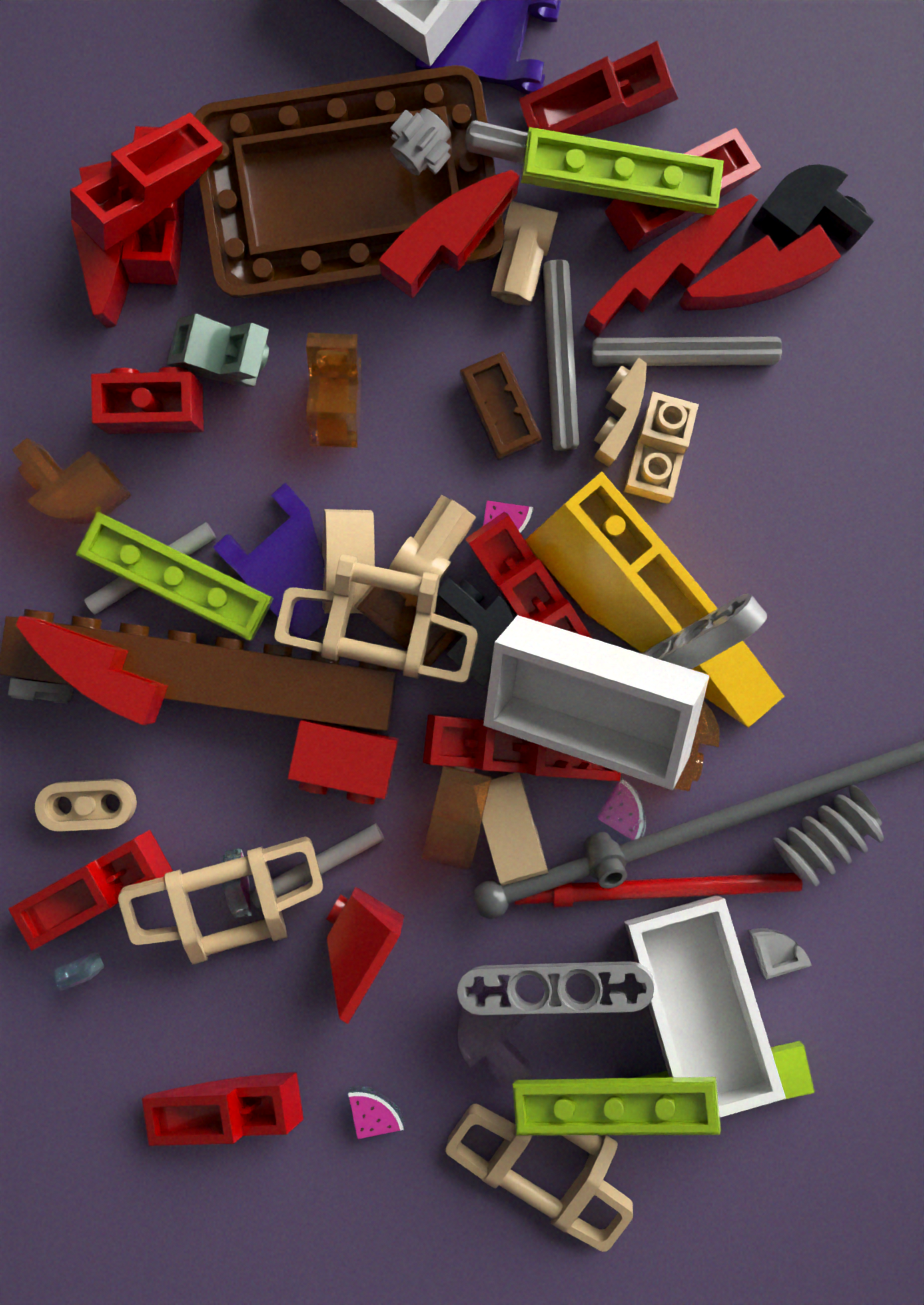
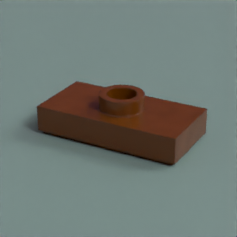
M504 351L460 370V376L498 461L542 442L541 434Z
M370 586L354 607L408 651L416 616L418 596ZM432 624L423 665L431 667L459 633Z

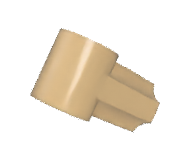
M515 201L510 203L504 225L503 249L491 296L500 299L504 303L516 306L531 305L540 275L539 271L543 256L547 257L558 216L557 212Z
M441 495L414 537L410 536L403 544L389 569L422 577L424 572L440 575V582L451 564L449 559L458 545L462 543L472 527L476 516L457 502Z

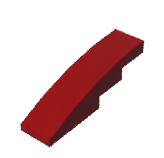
M752 194L744 196L719 208L714 215L703 216L661 243L626 272L588 312L584 326L599 337L628 301L643 313L672 277L685 288H688L748 217L759 199Z
M501 513L465 538V541L516 616L519 615L592 638L570 602L563 597L544 565L533 554L507 513Z
M428 714L423 763L477 768L486 771L527 773L535 776L620 781V772L483 726L484 719Z

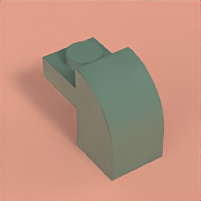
M198 314L178 318L167 365L188 369V372L203 378L232 385L255 387L258 373L265 367L269 355V347L266 344L269 329L254 323L230 327Z

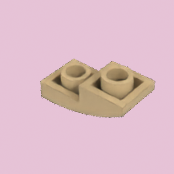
M640 358L637 359L630 370L621 366L605 389L612 394L605 408L620 418L617 421L610 416L594 439V441L601 445L594 458L607 467L612 465L625 445L640 410L644 395L647 363Z
M652 392L634 450L624 492L670 504L674 498L683 456L689 447L699 404Z
M324 509L322 557L325 561L323 591L334 592L336 570L342 554L357 557L358 563L375 566L374 516L372 510ZM355 584V593L350 613H361L354 605L370 588V585ZM322 602L324 612L330 613L332 602Z
M520 773L509 774L473 785L485 834L501 886L548 873L538 831L532 818Z

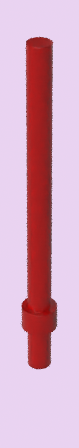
M794 872L625 880L614 888H603L599 882H570L515 901L514 904L552 903L553 908L573 907V902L802 891L803 882Z

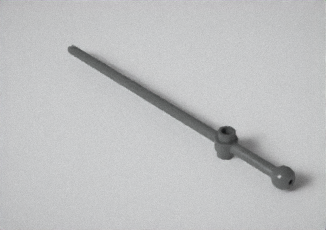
M924 740L621 845L613 841L608 833H595L584 842L586 852L583 858L548 869L546 874L501 886L499 882L494 880L484 881L477 885L473 894L479 913L487 919L498 918L506 912L509 903L590 875L598 880L603 888L617 887L627 878L625 867L628 862L924 761Z

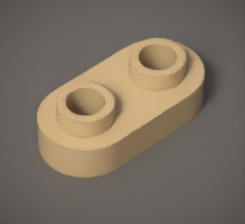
M119 779L62 781L48 785L38 794L35 802V813L39 822L52 831L112 829L131 819L136 810L137 800L133 789L126 782ZM109 794H113L119 799L120 806L117 811L110 810L106 805V798ZM61 797H66L70 800L72 808L69 813H64L60 810L58 804Z

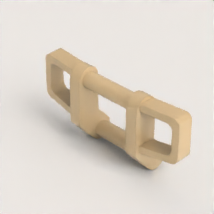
M343 554L340 556L336 570L334 592L302 588H289L285 591L274 635L275 639L281 644L319 652L322 658L337 661L339 657L403 670V676L418 679L420 675L460 684H464L469 680L478 641V633L474 627L434 614L440 575L424 572L422 577L358 563L357 557ZM356 583L418 596L416 616L408 651L344 638ZM297 601L332 602L323 643L290 636L289 627ZM432 624L461 633L467 637L465 654L459 671L451 672L423 666Z
M301 837L265 849L258 847L248 850V856L183 874L181 870L165 873L164 877L123 887L118 896V902L130 941L135 945L181 940L192 965L207 961V956L270 937L273 942L287 938V930L281 911L319 894L323 889L322 877L311 839L309 837ZM296 852H303L307 857L312 880L307 885L276 898L267 861ZM253 875L265 919L203 937L196 923L188 892ZM167 890L177 926L149 930L139 927L131 899Z
M479 1104L470 1105L448 1137L446 1145L447 1155L491 1187L497 1188L501 1186L550 1217L551 1224L561 1231L569 1233L599 1251H608L633 1218L632 1201L603 1180L617 1150V1141L607 1135H561L590 1153L584 1169L562 1199L559 1200L511 1170L533 1135L517 1136L516 1124ZM473 1125H480L504 1138V1141L489 1162L460 1142ZM594 1195L618 1211V1214L605 1229H598L578 1218Z

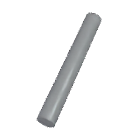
M205 522L168 546L189 556L216 539V536ZM118 577L85 598L84 601L89 610L96 615L140 586L122 577Z
M375 823L316 855L320 873L323 874L384 841V836L378 825ZM308 861L272 879L276 898L312 880ZM255 888L249 894L252 902L259 909L261 904L257 889Z

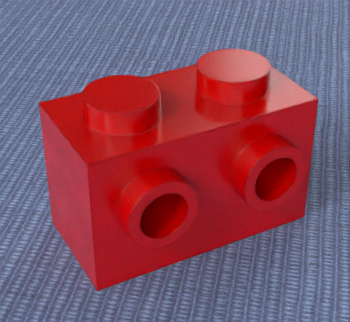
M163 367L159 369V372L140 373L139 370L132 368H114L110 370V373L91 374L92 424L107 434L204 432L203 384L192 372H188V369Z
M300 720L288 779L300 781L298 789L302 791L326 795L328 788L347 791V800L374 805L376 798L385 799L388 794L399 738L315 720Z

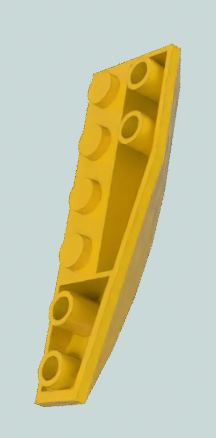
M600 472L564 503L525 540L533 554L540 559L545 568L586 615L640 653L645 652L718 609L669 548L603 472ZM744 641L737 643L691 669L710 675L704 698L747 728L785 697Z

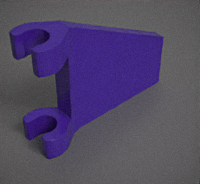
M486 0L480 2L433 64L428 66L417 58L415 68L419 71L461 65L472 69L478 75L480 81L507 85L525 94H530L543 87L545 74H542L544 62L536 59L520 60L529 15L542 21L557 22L561 0Z
M286 483L279 487L271 496L290 518L251 553L247 554L240 544L228 534L213 546L216 552L250 587L274 598L269 608L277 617H279L283 596L287 589L302 588L323 591L324 561L310 510ZM299 600L295 603L289 630L295 637L307 639L328 621L330 613L324 612L322 601Z

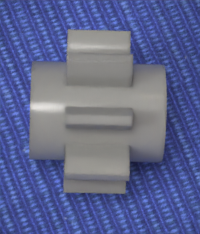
M422 109L420 113H416L414 116L405 110L390 127L394 133L391 138L395 141L390 151L394 158L414 175H419L426 168L436 174L451 156L448 153L451 147L446 143L451 137V132L446 124L428 109Z

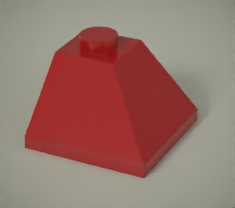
M357 887L354 888L349 898L340 894L325 919L333 924L327 935V945L339 1019L347 1024L350 1022L399 939L404 920L403 914Z

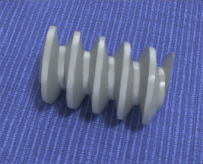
M852 785L849 788L851 799L839 794L834 797L835 811L826 805L820 806L817 810L820 822L811 816L804 817L801 821L804 834L795 827L786 829L785 833L789 845L779 838L772 839L775 848L790 869L800 879H806L815 887L820 884L815 869L820 867L831 876L836 873L832 862L833 857L836 856L847 865L852 863L848 847L851 845L863 854L868 852L864 836L868 834L879 843L884 841L880 828L882 825L880 815L868 797L857 786Z

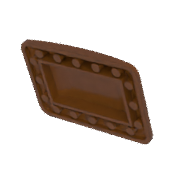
M461 65L212 102L202 106L194 115L223 144L222 153L199 177L214 277L219 288L226 295L233 298L280 295L385 280L386 278L381 275L379 259L407 228L424 213L452 194L485 178L496 175L493 157L469 152L465 148V135L471 122L475 120L484 123L488 122L480 79L472 69ZM422 109H428L436 114L451 132V137L446 141L451 147L448 150L451 156L436 174L426 168L419 175H414L406 170L390 151V148L395 143L391 138L394 133L390 127L405 110L414 116L416 113H420ZM502 215L464 265L492 259L500 252L504 244L505 231ZM442 260L435 271L452 267Z

